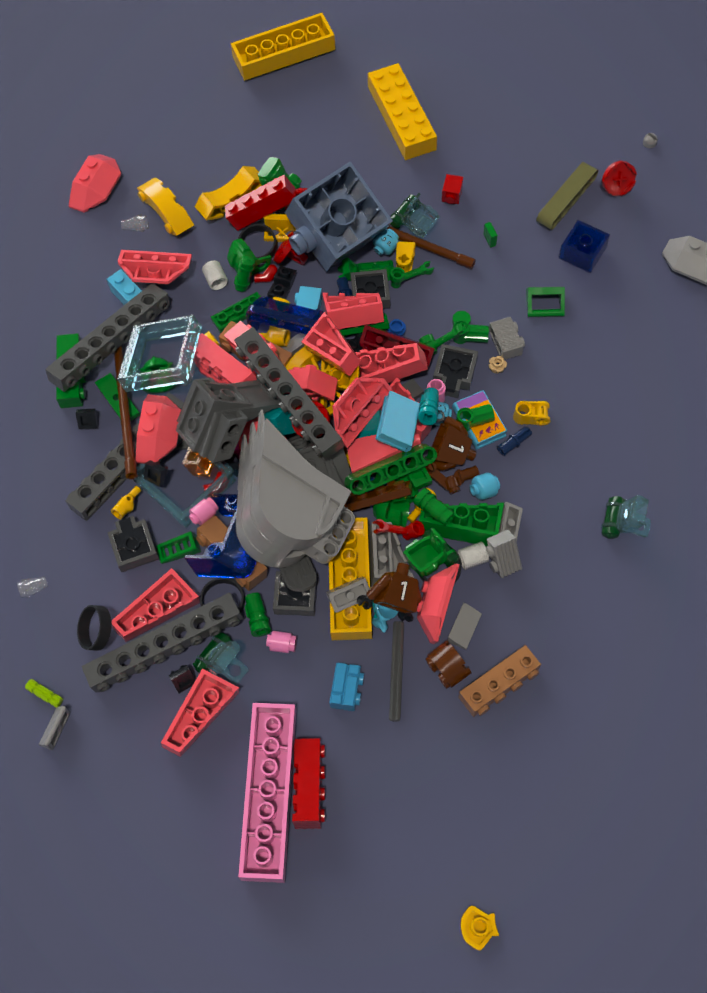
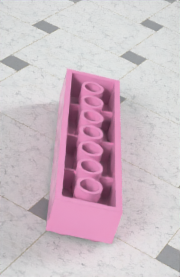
M253 703L238 875L241 881L285 883L297 713L295 704Z

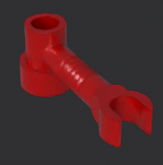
M382 519L372 522L379 526V528L373 531L375 534L381 532L402 534L406 540L418 538L425 532L424 525L420 521H414L406 527L391 525Z

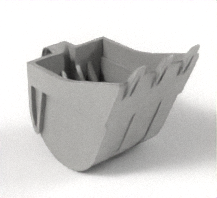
M260 410L257 432L255 424L252 422L250 425L249 444L245 434L241 442L236 513L238 540L249 556L266 566L276 568L293 566L305 555L321 564H327L338 554L355 521L353 512L344 507L351 491L317 470L304 459L267 418L265 420L263 410Z

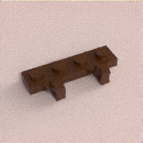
M395 479L388 482L386 486L383 485L375 488L374 491L365 492L360 495L351 492V496L348 497L344 507L353 511L411 495L413 488L411 481L405 482L400 480L396 482Z

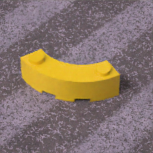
M242 166L236 176L227 184L217 190L202 193L194 207L206 220L224 217L225 205L262 186L258 177L259 171L255 167Z
M153 178L137 187L139 191L138 196L141 201H145L146 204L150 205L165 223L164 227L169 234L177 236L194 226L184 207L174 201L176 196L168 187L161 186L163 185L162 181Z

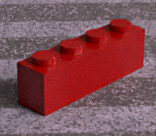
M285 175L275 178L273 181L225 205L226 219L238 231L290 204L292 199L296 197L295 187Z

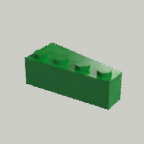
M459 503V505L452 506L445 504L455 513L454 519L447 526L438 522L427 511L421 510L419 521L424 525L425 531L434 527L443 538L473 544L483 542L485 546H488L486 539L499 533L504 503H497V505H487V503L467 505V503Z

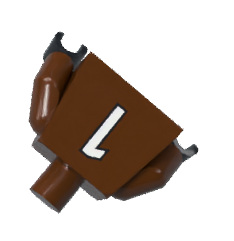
M438 410L442 418L437 419L436 422L441 424L432 444V447L437 452V458L433 462L437 465L436 469L444 471L455 468L457 464L463 465L466 459L474 460L476 451L470 448L472 439L468 437V432L464 425L450 416L445 417L444 412Z
M398 563L396 572L384 573L368 590L366 595H360L357 598L358 606L365 602L363 608L367 610L371 607L370 601L374 600L373 603L399 611L398 618L401 621L405 619L407 622H412L413 615L411 613L417 612V606L421 602L422 597L418 587V580L408 576L410 565Z

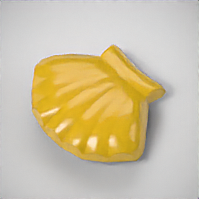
M469 906L461 918V933L468 945L476 950H482L491 937L499 936L495 923V914L491 913L488 915L475 906Z

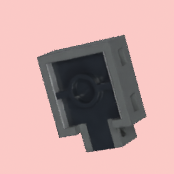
M386 269L351 273L353 296H356V293H379L383 308H390Z
M445 344L441 345L433 379H440L445 384V396L458 398L460 389L470 390L478 359V351Z
M134 516L119 520L115 522L117 529L107 532L121 572L159 559L145 519L136 522Z
M276 571L273 600L274 614L314 616L316 584L307 591H292L286 586L280 571Z

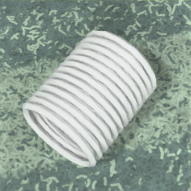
M215 260L209 261L202 267V272L211 289L219 290L226 286L228 279L220 262Z
M483 542L461 548L460 550L458 549L462 567L465 570L489 562V555Z

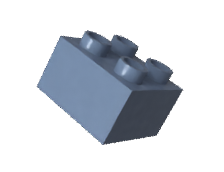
M351 161L294 197L285 211L286 216L296 228L294 235L289 238L292 249L298 255L312 251L326 272L373 241L393 221Z

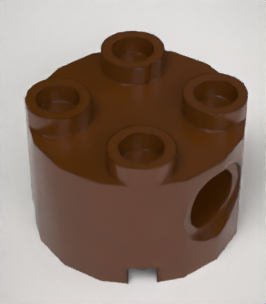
M447 640L430 652L425 659L434 673L436 671L440 673L438 675L439 680L446 689L449 687L453 688L472 673L469 667H465L464 660Z

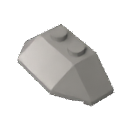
M692 236L669 239L662 252V256L666 259L672 271L707 285V243Z

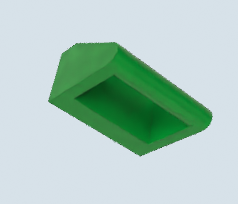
M565 287L526 288L528 317L565 316ZM559 295L560 309L532 310V296Z

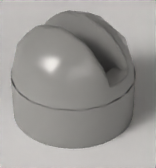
M648 133L644 137L643 145L646 148H654L658 141L657 136L654 133Z

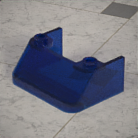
M263 296L259 297L248 307L246 318L247 323L254 327L256 331H258L260 324L263 323L307 335L324 312L319 309L314 310Z
M211 494L210 498L217 504L220 514L222 516H233L223 542H215L207 546L203 555H185L184 558L197 577L246 578L253 572L256 560L247 554L237 537L236 513L238 494Z

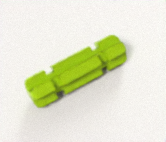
M30 679L25 685L28 691L56 708L63 702L59 695L54 694L51 690L38 684L33 679Z

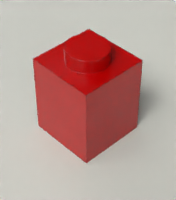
M446 174L442 190V202L459 204L463 189V177Z

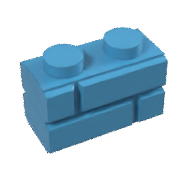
M336 663L330 697L331 708L355 711L356 705H360L361 693H358L359 685L363 686L364 673H361V666Z

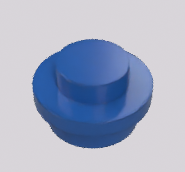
M394 319L389 323L388 331L402 336L406 332V325L403 321Z

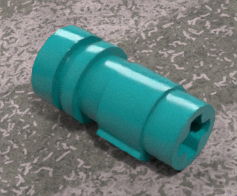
M427 388L421 396L418 420L424 425H433L437 421L439 392L437 389Z

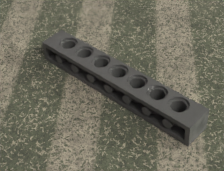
M151 283L45 369L48 380L63 392L73 387L89 371L101 364L117 348L126 343L137 332H140L145 325L153 321L161 312L165 311L170 306L168 293Z
M251 327L234 339L237 345L235 348L236 352L241 358L244 356L247 359L246 364L251 371L255 370L258 373L256 377L262 385L266 384L269 387L267 389L268 393L273 399L277 398L279 400L278 405L284 413L288 412L291 417L289 419L295 427L299 426L302 431L300 433L306 442L311 441L313 444L311 447L316 455H322L326 460L344 447L342 438L255 328ZM264 364H269L267 367L262 368ZM274 378H280L278 381H272ZM287 391L291 392L289 395H283ZM296 406H302L300 409L294 410ZM310 419L313 420L312 423H310V424H305V422H306L307 420H310ZM319 434H325L323 438H316Z
M168 392L166 396L182 409L184 402ZM137 423L132 430L135 460L137 431L139 423ZM123 438L120 444L114 450H111L101 463L96 465L94 471L84 478L77 489L72 491L65 500L69 508L85 521L127 479L124 465Z
M229 592L81 667L90 688L95 692H104L110 688V685L116 682H124L129 678L128 676L134 673H142L147 670L148 666L160 664L166 660V657L172 654H180L184 651V648L190 645H198L204 638L216 636L222 629L228 626H236L243 617L233 596ZM224 613L220 620H215L217 614ZM205 622V626L202 629H197L199 623ZM181 632H187L184 638H178ZM167 640L168 644L165 647L160 648V644L163 641ZM149 650V654L146 657H141L143 651ZM131 659L130 664L124 667V661ZM112 668L111 673L104 676L105 671Z

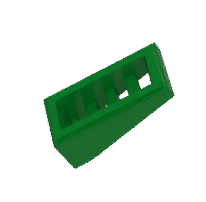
M190 531L156 545L161 564L201 552L200 545L196 539L197 535ZM181 543H183L184 550L181 548ZM172 546L176 547V553H174ZM164 548H168L169 556H166Z

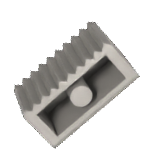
M511 317L490 322L489 333L499 356L507 360L508 358L522 355L525 342L523 337L518 335L517 323L513 322Z
M509 530L486 539L488 544L486 551L492 559L489 564L494 573L497 572L501 578H504V576L511 575L515 571L522 570L516 538Z

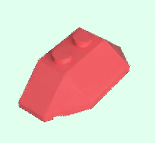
M101 154L87 157L72 182L69 208L85 213L88 209L96 207L107 200L122 175L115 159Z
M121 250L118 264L132 282L170 284L189 269L192 254Z
M356 377L334 403L335 431L342 438L345 448L350 446L381 408L384 397L389 394V391H393L384 378Z
M148 394L143 401L137 431L136 463L145 464L149 460L159 462L160 459L177 447L179 434L176 431V426L181 409L167 396Z
M457 563L436 573L427 581L424 580L421 592H423V597L417 606V619L429 642L432 644L437 643L440 638L460 566Z

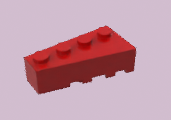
M320 738L295 739L294 769H296V773L293 775L295 790L293 809L295 814H292V822L295 829H321V822H325V809H321V801L325 800V787H321V779H325V766H321V758H325V745H321Z

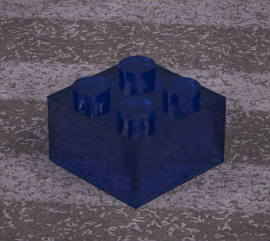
M577 220L561 245L559 258L591 273L607 248L610 234Z

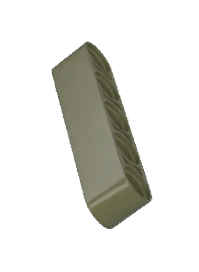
M582 162L542 208L536 221L553 230L593 183L599 170Z

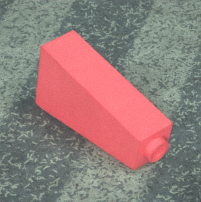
M419 433L414 434L412 447L421 444ZM376 435L357 438L347 448L352 473L398 454L402 450L376 440Z

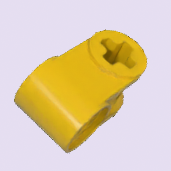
M399 241L396 247V267L402 268L404 272L411 271L413 258L415 257V242Z
M520 401L516 404L513 419L517 424L547 425L550 423V417L548 416L550 404L546 401Z

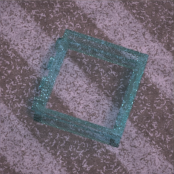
M194 315L133 326L117 379L125 392L187 383L191 373L192 362L195 358L199 335L202 331L201 324L198 323ZM185 335L176 367L138 373L147 341Z
M180 435L178 436L177 446L184 441ZM168 453L165 457L160 459L159 462L165 459L170 453ZM205 458L222 475L186 510L182 511L151 482L144 479L145 464L141 463L137 467L138 476L133 479L185 528L192 523L189 518V510L208 497L215 501L236 481L233 476L234 471L228 464L223 465L220 461L212 463L208 458Z

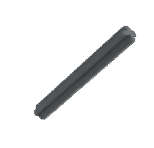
M401 621L393 623L389 720L393 722L400 721L404 640V623Z

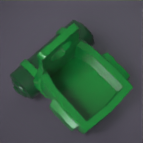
M434 527L425 531L421 540L416 539L407 545L403 552V556L411 568L421 577L432 574L441 564L450 567L460 560V557L456 554L457 552L448 545L440 532H437Z

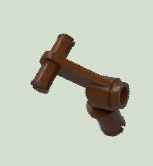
M435 463L425 466L430 477L446 491H449V494L459 492L460 486L464 481L479 475L476 465L463 470L457 469L454 475L445 477L436 469L437 465Z

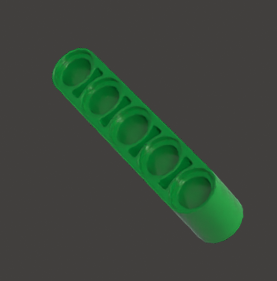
M427 444L416 445L408 452L402 451L349 474L345 478L344 485L356 495L363 494L433 463L437 458V452ZM428 449V455L423 458V452ZM411 457V462L405 465L406 459ZM393 465V471L388 473L389 466ZM376 472V478L370 481L371 474ZM358 480V486L356 488H352L353 482Z

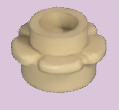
M501 356L492 357L489 360V368L493 373H501L507 367V362Z

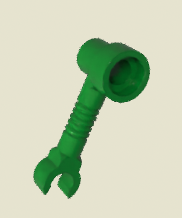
M426 261L419 268L404 272L400 267H395L390 272L391 286L399 288L402 281L421 274L430 275L433 273L434 267L426 268L430 266V261Z
M459 324L436 340L432 334H427L421 337L419 342L435 348L433 353L435 355L438 353L437 347L455 337L464 335L468 331L465 325Z

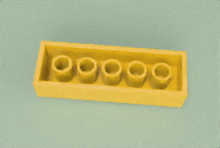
M319 13L231 43L232 56L245 81L335 50V35L323 13Z
M399 63L367 73L368 88L404 159L408 160L437 150V135Z
M355 518L338 554L329 562V590L362 576L366 578L370 588L367 518ZM363 602L361 606L355 604L335 613L330 603V632L332 641L372 639L371 607L367 610L364 609L363 604L365 602Z

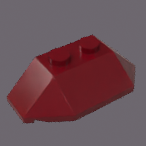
M368 325L364 326L359 342L363 350L367 349L368 351L377 350L380 347L387 349L397 345L417 343L425 353L428 367L435 348L416 340Z

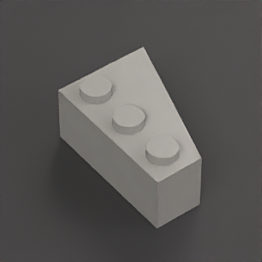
M372 522L368 530L371 586L384 573L396 572L398 563L407 564L396 533L381 532L375 534L373 531L379 528V526ZM409 569L408 576L414 578L413 574L410 572Z

